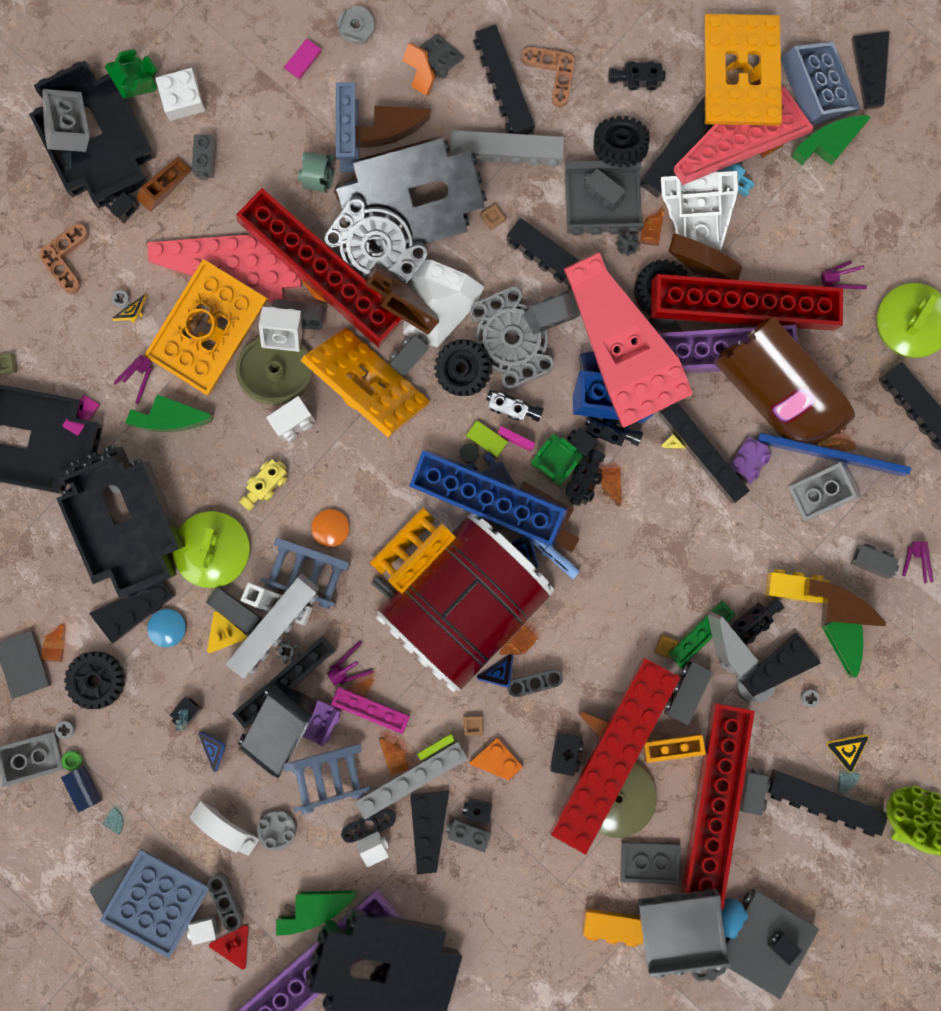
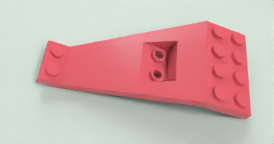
M599 252L563 268L573 291L606 390L623 428L693 394L680 359L608 273ZM635 337L636 342L631 344V339ZM615 346L619 347L617 352H614Z

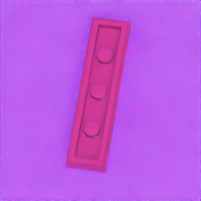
M341 687L337 688L331 702V706L400 734L404 733L410 718L409 715Z

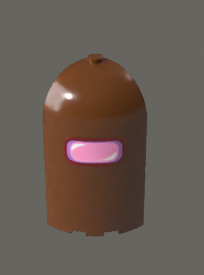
M774 316L766 318L747 335L749 339L743 343L738 341L725 348L712 361L783 438L808 444L818 443L836 433L840 434L843 432L847 425L855 418L854 409L845 395Z

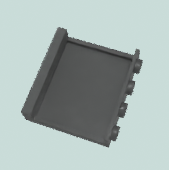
M566 161L564 173L567 233L578 236L583 233L600 235L602 232H609L611 235H616L627 231L630 234L641 232L644 227L641 211V162H637V165L634 166L631 163L630 167H626L625 164H623V167H618V164H615L614 167L611 166V162L606 164L604 161ZM597 168L626 191L625 199L613 212L610 209L603 208L595 197H589L584 190L585 177L588 173H593Z
M753 888L744 897L745 903L743 907L748 912L747 920L744 921L736 938H725L727 956L730 967L727 968L776 998L781 999L819 929ZM779 930L785 933L802 950L801 954L790 966L767 945L770 936Z
M718 889L638 899L649 977L662 978L669 974L683 975L685 972L692 971L701 973L708 969L723 970L725 967H730Z

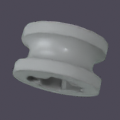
M123 290L115 291L111 298L113 304L120 309L129 306L131 301L130 296ZM120 295L122 297L125 296V298L123 299V303H120L118 301Z
M809 689L801 693L800 700L804 706L815 707L819 704L820 696L816 691ZM810 693H812L811 696H813L815 699L814 701H811L810 704H808L806 696H809Z
M71 721L60 722L55 729L56 735L61 739L72 737L76 730L75 725ZM64 724H66L67 728H70V732L66 733L67 735L61 731V728L65 727Z

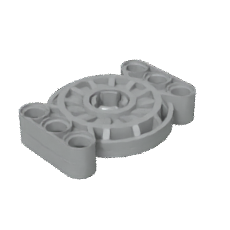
M359 195L349 198L325 233L327 245L331 247L340 245L343 260L364 279H366L373 267L378 264L406 285L427 257L425 244L421 241L412 243L410 229L397 213L382 207L365 208V201ZM358 201L362 207L355 210L351 207L352 202ZM342 217H347L350 223L343 225L339 220ZM403 226L407 231L408 236L404 235V231L402 229ZM334 232L339 235V238L331 240L328 235ZM382 239L383 246L380 249L370 247L369 240ZM415 248L423 249L421 255H415L413 251ZM345 252L348 253V257H349V259H350V262H349V260L347 259V257H346V255H345ZM404 263H409L412 265V268L410 270H404L402 268V265Z
M517 287L508 288L473 304L470 310L472 321L479 323L476 332V343H479L487 350L486 353L491 357L489 360L496 365H492L491 369L503 374L502 386L507 391L515 390L550 374L554 366L553 359L548 355H544L548 343V332L545 330L533 335L523 315L528 310V307L521 304L522 293ZM515 294L518 296V300L511 301L508 296ZM493 302H499L501 304V307L499 309L492 308L491 304ZM480 309L484 314L478 317L474 314L475 310ZM480 331L483 332V340L479 341ZM508 332L519 336V341L516 344H509L505 341ZM543 337H544V348L540 345V344H541V338H543ZM543 361L548 362L550 368L542 369L540 363ZM525 369H529L533 375L525 377L522 372ZM513 377L516 382L513 385H508L505 379Z

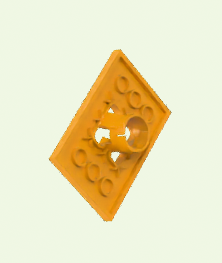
M705 14V124L781 125L780 15ZM735 54L737 56L736 61L727 67L725 55ZM748 55L759 56V64L754 68L748 64ZM733 69L743 70L745 73H739V80L736 85H733L729 81L727 73ZM760 79V85H752Z
M203 259L144 356L209 396L268 299ZM201 305H205L209 308V311L198 308ZM199 313H207L209 317L206 321L212 324L211 331L208 334L199 331L197 336L193 335L190 326L192 318ZM219 317H224L228 320V325L224 330L218 327L217 320ZM186 330L187 334L192 338L185 336L184 331ZM210 339L215 341L216 344L212 350H207L203 347L204 341Z
M347 328L305 354L301 360L336 391L349 407L361 413L388 438L425 409L431 402ZM360 366L364 367L369 372L364 379L362 378L366 375V372L363 371L360 368ZM379 382H381L386 388L380 386Z

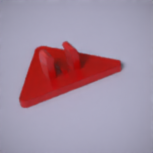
M244 925L236 931L211 942L209 948L244 970L247 961L249 926Z

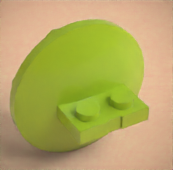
M921 283L904 284L890 291L881 301L876 314L877 331L883 343L894 353L907 358H923L941 349V293Z
M207 511L192 516L181 525L179 533L185 547L173 551V559L178 571L186 580L200 587L216 588L230 584L242 574L249 561L250 542L245 529L236 519L221 512Z
M919 786L903 787L894 791L886 804V814L893 827L891 839L910 844L914 848L928 854L941 855V795L937 792L922 789Z

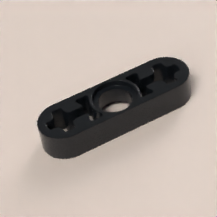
M384 809L367 819L362 818L347 824L342 829V839L347 843H353L377 831L380 832L390 828L396 821V815L392 810ZM385 813L388 816H392L389 824L383 821L380 823L381 827L378 828L377 820L374 817L378 816V820L383 819ZM370 820L374 823L372 831H366L363 828L365 821ZM360 824V831L353 835L354 838L345 835L348 832V828L353 831L358 829L356 825Z

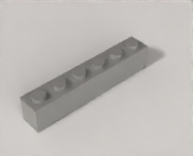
M452 130L450 153H453L454 149L459 147L462 150L469 148L471 153L475 152L477 163L491 161L495 164L510 162L513 165L528 163L531 166L547 164L549 167H557L562 165L564 137Z
M301 573L225 665L243 679L247 674L251 676L258 668L257 662L259 660L263 662L270 654L268 649L271 646L275 648L282 640L280 635L283 632L288 633L293 627L292 621L295 617L299 619L306 611L305 605L307 603L312 604L319 596L316 594L319 587Z
M456 741L365 794L363 797L358 798L355 803L363 818L367 819L468 760V757L459 741Z

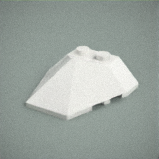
M717 171L685 185H682L676 175L661 177L662 197L675 226L676 234L691 238L716 250H722L738 194V171Z
M425 259L408 281L407 286L439 318V323L427 335L404 321L403 334L410 337L421 335L428 342V345L439 348L457 325L465 319L472 305L479 301L484 286L467 274L433 260Z

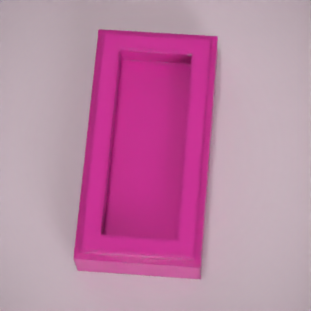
M306 38L284 66L285 70L300 80L321 54V48Z
M83 394L80 399L84 402L82 411L78 410L77 416H79V419L90 421L100 405ZM66 419L62 426L78 436L85 425L74 424Z
M502 426L498 431V435L503 439L532 452L535 446L534 442Z

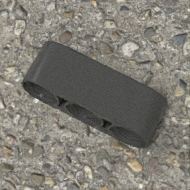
M282 299L273 301L272 307L301 311L302 328L311 330L323 328L326 309L323 306Z
M216 587L206 601L209 606L248 634H251L262 620L260 616L220 587Z
M547 670L513 679L510 681V686L507 687V690L511 696L521 697L558 687L563 681V676L558 670ZM551 673H557L559 676V680L555 684H551L548 680ZM532 678L540 680V686L536 689L530 687V680ZM513 683L521 684L522 689L518 694L511 692V685Z
M217 873L208 881V890L224 928L227 931L233 932L242 925L244 916L228 877L223 873ZM214 879L222 881V888L215 887ZM224 897L228 898L230 906H224L221 899ZM230 916H234L237 918V925H233L229 922Z

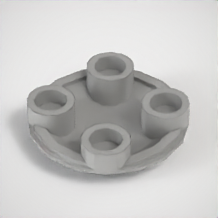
M271 811L258 822V839L268 850H282L289 846L295 838V822L286 812Z

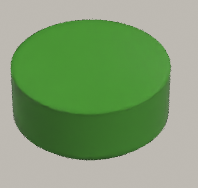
M68 751L62 757V766L69 771L76 770L82 765L83 757L78 751Z

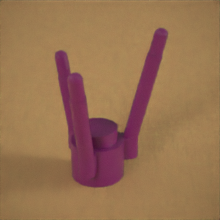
M850 260L833 268L825 269L821 273L822 283L824 287L867 289V286L837 284V282H840V275L864 269L865 266L861 265L838 271L852 264Z
M141 354L114 381L116 385L122 379L123 382H126L135 371L140 374L146 372L135 401L136 404H139L148 377L153 370L150 367L152 362Z
M912 542V547H908L902 576H906L913 554L914 558L921 559L924 583L927 584L928 582L927 571L929 581L933 583L928 542Z
M361 641L353 646L336 664L331 666L332 670L327 672L329 679L334 685L339 683L343 685L348 681L373 673L371 669L345 678L347 676L346 672L358 665V661L345 668L340 666L362 644Z

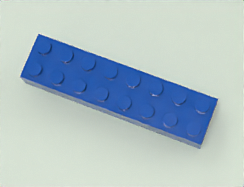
M430 450L422 451L409 487L549 546L555 544L569 510L567 507Z

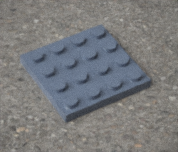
M141 848L100 921L161 955L170 958L206 896L208 886Z

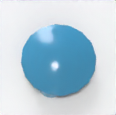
M159 610L148 621V635L152 642L160 647L176 646L185 635L186 621L174 610Z
M726 898L724 909H721L725 938L734 939L741 930L744 921L747 920L748 912L739 900Z

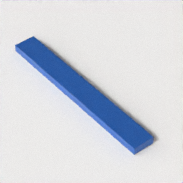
M764 433L756 436L757 441L767 446L837 462H845L846 464L904 477L909 475L911 471L909 466Z

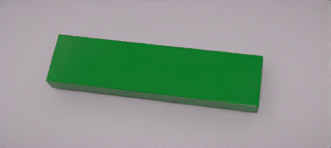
M722 600L711 610V612L722 616L727 623L736 615ZM707 614L668 652V655L680 668L712 639Z

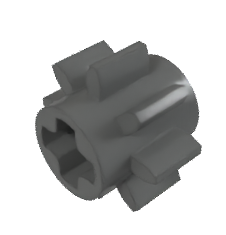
M629 231L619 235L617 242H615L618 246L617 250L621 254L625 253L627 256L636 253L640 245L637 241L638 236L635 233L630 234Z
M288 640L287 644L280 641L281 647L275 649L279 651L277 659L283 658L284 664L287 663L288 659L293 662L295 660L293 657L300 655L295 649L299 645H291V640ZM285 647L291 648V656L283 654L285 652Z

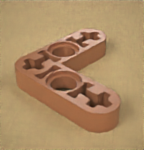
M535 47L525 48L521 56V61L525 66L556 71L552 103L555 107H564L569 99L575 63L574 57L565 52ZM528 54H532L531 60H527ZM538 55H540V62H537ZM551 56L553 62L546 64L543 62V58ZM565 60H568L567 71H563V62ZM565 76L568 79V83L560 84L558 78ZM560 90H563L562 98L564 99L562 101H558L557 98Z
M81 224L71 226L44 246L39 252L41 261L60 286L69 294L77 293L80 290L81 284L62 258L88 239L89 232ZM77 230L82 231V232H81V234H82L81 237H79V236L77 235V233H76ZM63 240L69 242L66 249H60L59 247L60 242ZM49 252L51 254V257L55 260V262L52 263L48 258H46V253ZM58 266H64L65 268L64 273L61 275L55 273V269ZM65 278H68L73 283L74 287L72 289L68 287L69 284L64 280Z

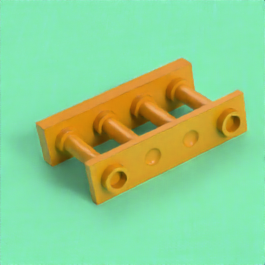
M423 507L370 562L381 574L387 571L391 575L387 581L401 594L456 538L443 524L436 528L432 524L435 519ZM427 529L432 534L423 542L418 536ZM414 543L418 549L409 556L405 550ZM400 557L405 563L396 570L392 564Z

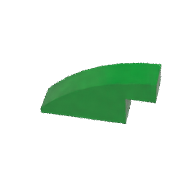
M869 115L848 117L826 125L804 140L791 157L803 166L814 152L832 166L871 117Z
M157 394L149 415L130 409L125 423L141 430L178 432L205 425L213 421L214 417L209 413Z
M828 622L821 627L849 678H856L859 674L863 657L862 625Z
M357 890L298 891L296 894V915L277 917L276 936L292 935L318 927L325 923L326 919L330 920L344 910L355 899Z

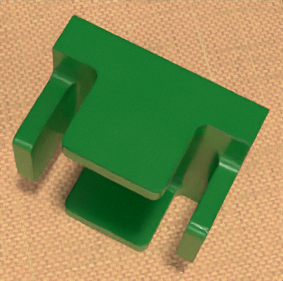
M135 49L119 52L116 60L107 63L105 67L123 98L155 92L157 89V85L153 80L157 72L155 65L149 56H144L142 61L139 57H135L137 53Z
M553 433L537 452L530 464L560 487L582 460L583 456L563 437L560 439Z

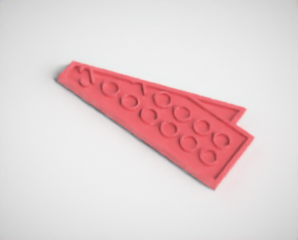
M760 80L756 81L753 85H760ZM785 86L781 87L782 123L780 126L715 124L675 165L673 171L682 185H685L811 133L814 127Z
M252 235L147 242L148 261L150 263L192 277L201 261L205 259L266 297L269 303H273L276 299L284 300L283 289L302 288L301 279Z

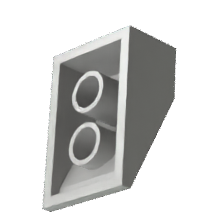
M43 89L44 130L47 149L86 152L90 135L82 93Z
M845 462L833 465L788 487L804 521L861 497L859 489Z
M710 611L707 615L716 656L720 659L718 663L725 671L728 670L732 675L736 674L741 677L759 661L722 616Z
M54 732L0 746L1 787L63 770Z

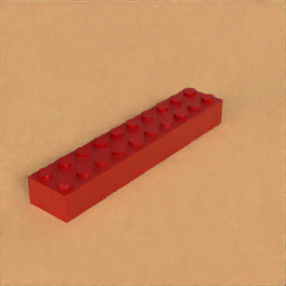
M263 188L236 214L237 222L378 348L404 321L381 306V294L366 286V280Z
M657 274L651 280V318L759 325L766 318L774 316L782 326L796 325V328L835 331L843 326V288Z
M642 658L549 832L552 837L585 855L587 854L680 679L679 676L646 658Z
M712 703L705 742L706 755H703L681 893L718 889L721 899L720 907L724 909L755 711Z

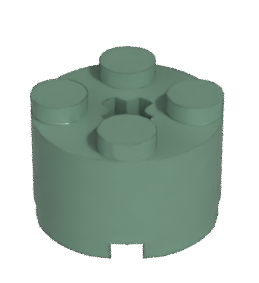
M312 151L304 152L302 155L303 166L302 170L300 169L298 172V181H302V187L306 190L327 193L326 189L331 188L335 169H331V163L335 164L333 155Z

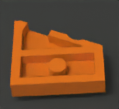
M498 738L493 740L469 762L472 766L506 780H510L523 768Z

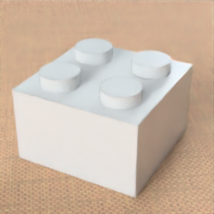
M192 68L155 78L164 111L169 121L205 112L198 82Z
M262 307L259 321L261 348L299 352L303 334L301 311Z
M299 396L266 417L283 442L294 440L298 436L297 433L302 430H309L313 427L312 423L315 422Z

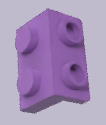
M748 437L729 466L737 475L745 478L747 483L752 484L759 477L763 466L770 461L772 453L768 446Z
M315 698L317 704L302 737L324 747L325 743L331 738V731L334 725L339 722L341 711Z

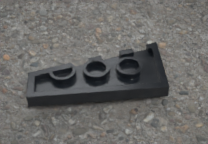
M890 31L857 35L851 39L864 109L883 107L885 103Z
M162 581L89 614L109 641L114 644L174 598L175 595L167 584Z
M795 633L740 682L753 697L821 664V662L800 636Z
M449 791L410 794L417 875L437 873Z

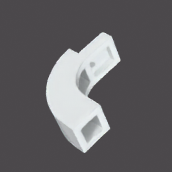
M248 583L240 601L269 612L282 595ZM305 605L306 611L299 619L295 617L293 622L306 626L313 609Z
M203 801L199 802L190 816L191 820L204 833L236 853L241 852L249 856L259 841L256 835L237 827L223 817L215 807Z

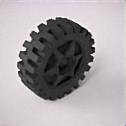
M617 116L616 119L609 117V121L607 119L603 120V123L600 122L598 127H596L593 149L596 156L600 160L604 159L606 164L611 162V166L614 167L615 164H618V167H623V164L626 167H630L631 163L633 166L637 165V162H642L648 153L650 135L647 127L642 125L641 121L636 122L635 118L628 120L629 116H624V119H621V116Z
M659 259L656 262H650L640 272L634 287L636 291L635 298H638L637 302L642 304L641 308L643 310H648V314L651 315V280L657 274L687 276L688 272L686 269L682 270V265L679 264L677 266L675 261L670 263L668 259H664V261Z
M459 339L442 347L443 350L438 352L439 357L435 359L437 365H434V370L437 371L435 377L439 379L437 381L439 385H442V388L448 391V393L456 396H471L482 391V388L487 386L486 383L491 379L489 376L492 374V362L489 360L491 359L490 355L486 353L487 350L482 345L471 340ZM463 363H465L466 365V371L464 373H462L460 369Z
M93 651L81 654L69 664V669L65 672L66 678H64V683H66L65 691H68V697L72 698L73 703L86 709H101L113 704L119 698V695L122 694L123 687L125 686L123 667L120 666V662L114 656L105 652ZM94 675H96L99 679V682L96 686L93 685L91 682V679Z

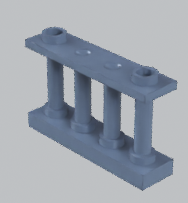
M355 82L336 83V159H340V173L355 172L353 160L359 159V148H356V126H359V100L355 96Z
M276 537L274 545L278 546L277 550L279 552L269 580L264 578L260 580L265 583L264 587L275 590L276 587L287 590L299 576L304 560L309 557L315 559L313 562L315 565L309 579L315 585L322 566H325V563L332 565L333 572L323 599L317 597L315 601L320 602L318 606L330 609V606L336 607V603L330 602L340 572L343 573V570L348 571L350 563ZM292 551L296 553L295 557L297 559L288 584L284 586L276 583L285 555Z
M361 744L350 745L285 763V772L293 771V774H296L302 805L293 807V811H302V814L314 812L313 808L351 796L353 799L364 796V792L371 791L370 787L360 788L354 761L355 754L362 752ZM341 757H344V760L347 761L353 790L347 792L343 790L337 763ZM327 762L328 765L330 764L336 795L327 797L321 772L322 763ZM309 766L313 769L319 800L313 802L309 800L304 777L305 768Z

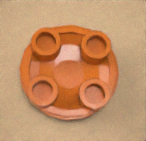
M334 509L320 512L312 522L311 532L314 539L325 547L341 545L349 534L348 519L341 512Z

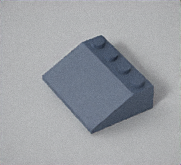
M834 42L794 46L781 57L783 68L797 103L812 125L820 124L861 109Z

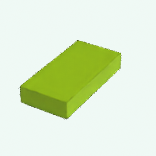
M479 421L474 423L466 435L467 438L487 452H490L496 458L508 443V441Z
M450 733L421 750L417 755L420 760H423L454 742L455 738Z

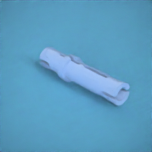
M531 539L532 544L542 552V555H546L572 580L581 571L555 549L554 545L549 546Z

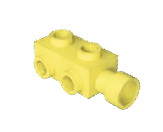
M273 459L270 462L266 461L260 468L261 472L248 480L246 488L250 492L238 502L248 511H251L258 499L261 502L264 500L269 501L275 494L273 490L277 486H283L288 478L286 476L288 473L285 471L287 467L280 461L277 463ZM272 469L276 470V474L273 476L269 474ZM258 484H263V488L261 490L256 489V486Z

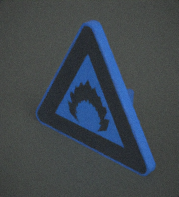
M524 536L511 543L535 569L538 567L530 537Z
M509 654L477 675V679L498 686L509 687L514 656Z
M202 731L198 732L213 772L218 771L222 754L225 751V745L221 740H217Z

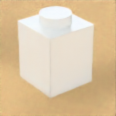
M378 831L357 841L359 853L367 867L389 858L387 852L389 844L385 837L381 838Z
M215 916L192 921L188 925L189 928H187V937L192 941V945L215 940L219 936Z

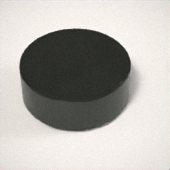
M472 443L463 445L460 450L461 459L466 463L475 462L479 457L478 447Z

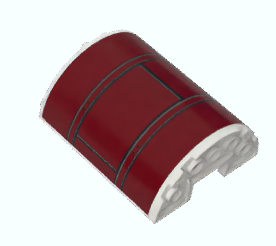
M470 513L452 532L456 538L402 594L396 590L376 611L378 614L376 618L383 625L387 624L391 628L389 632L396 639L401 638L405 642L403 646L411 654L416 652L420 656L418 661L424 667L429 665L433 669L432 673L439 680L443 678L447 682L446 686L452 692L456 690L460 692L555 592L554 588L548 585L549 582L539 572L535 573V567L499 532L494 533L491 531L493 529L492 526L484 519H479V516Z

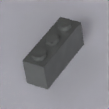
M564 291L556 298L551 296L545 299L543 303L535 302L529 305L528 310L523 315L534 335L576 319L580 316V312L573 291L570 293Z
M694 662L685 663L680 673L683 676L673 691L672 699H669L664 707L666 710L664 714L686 725H689L713 674L712 671Z

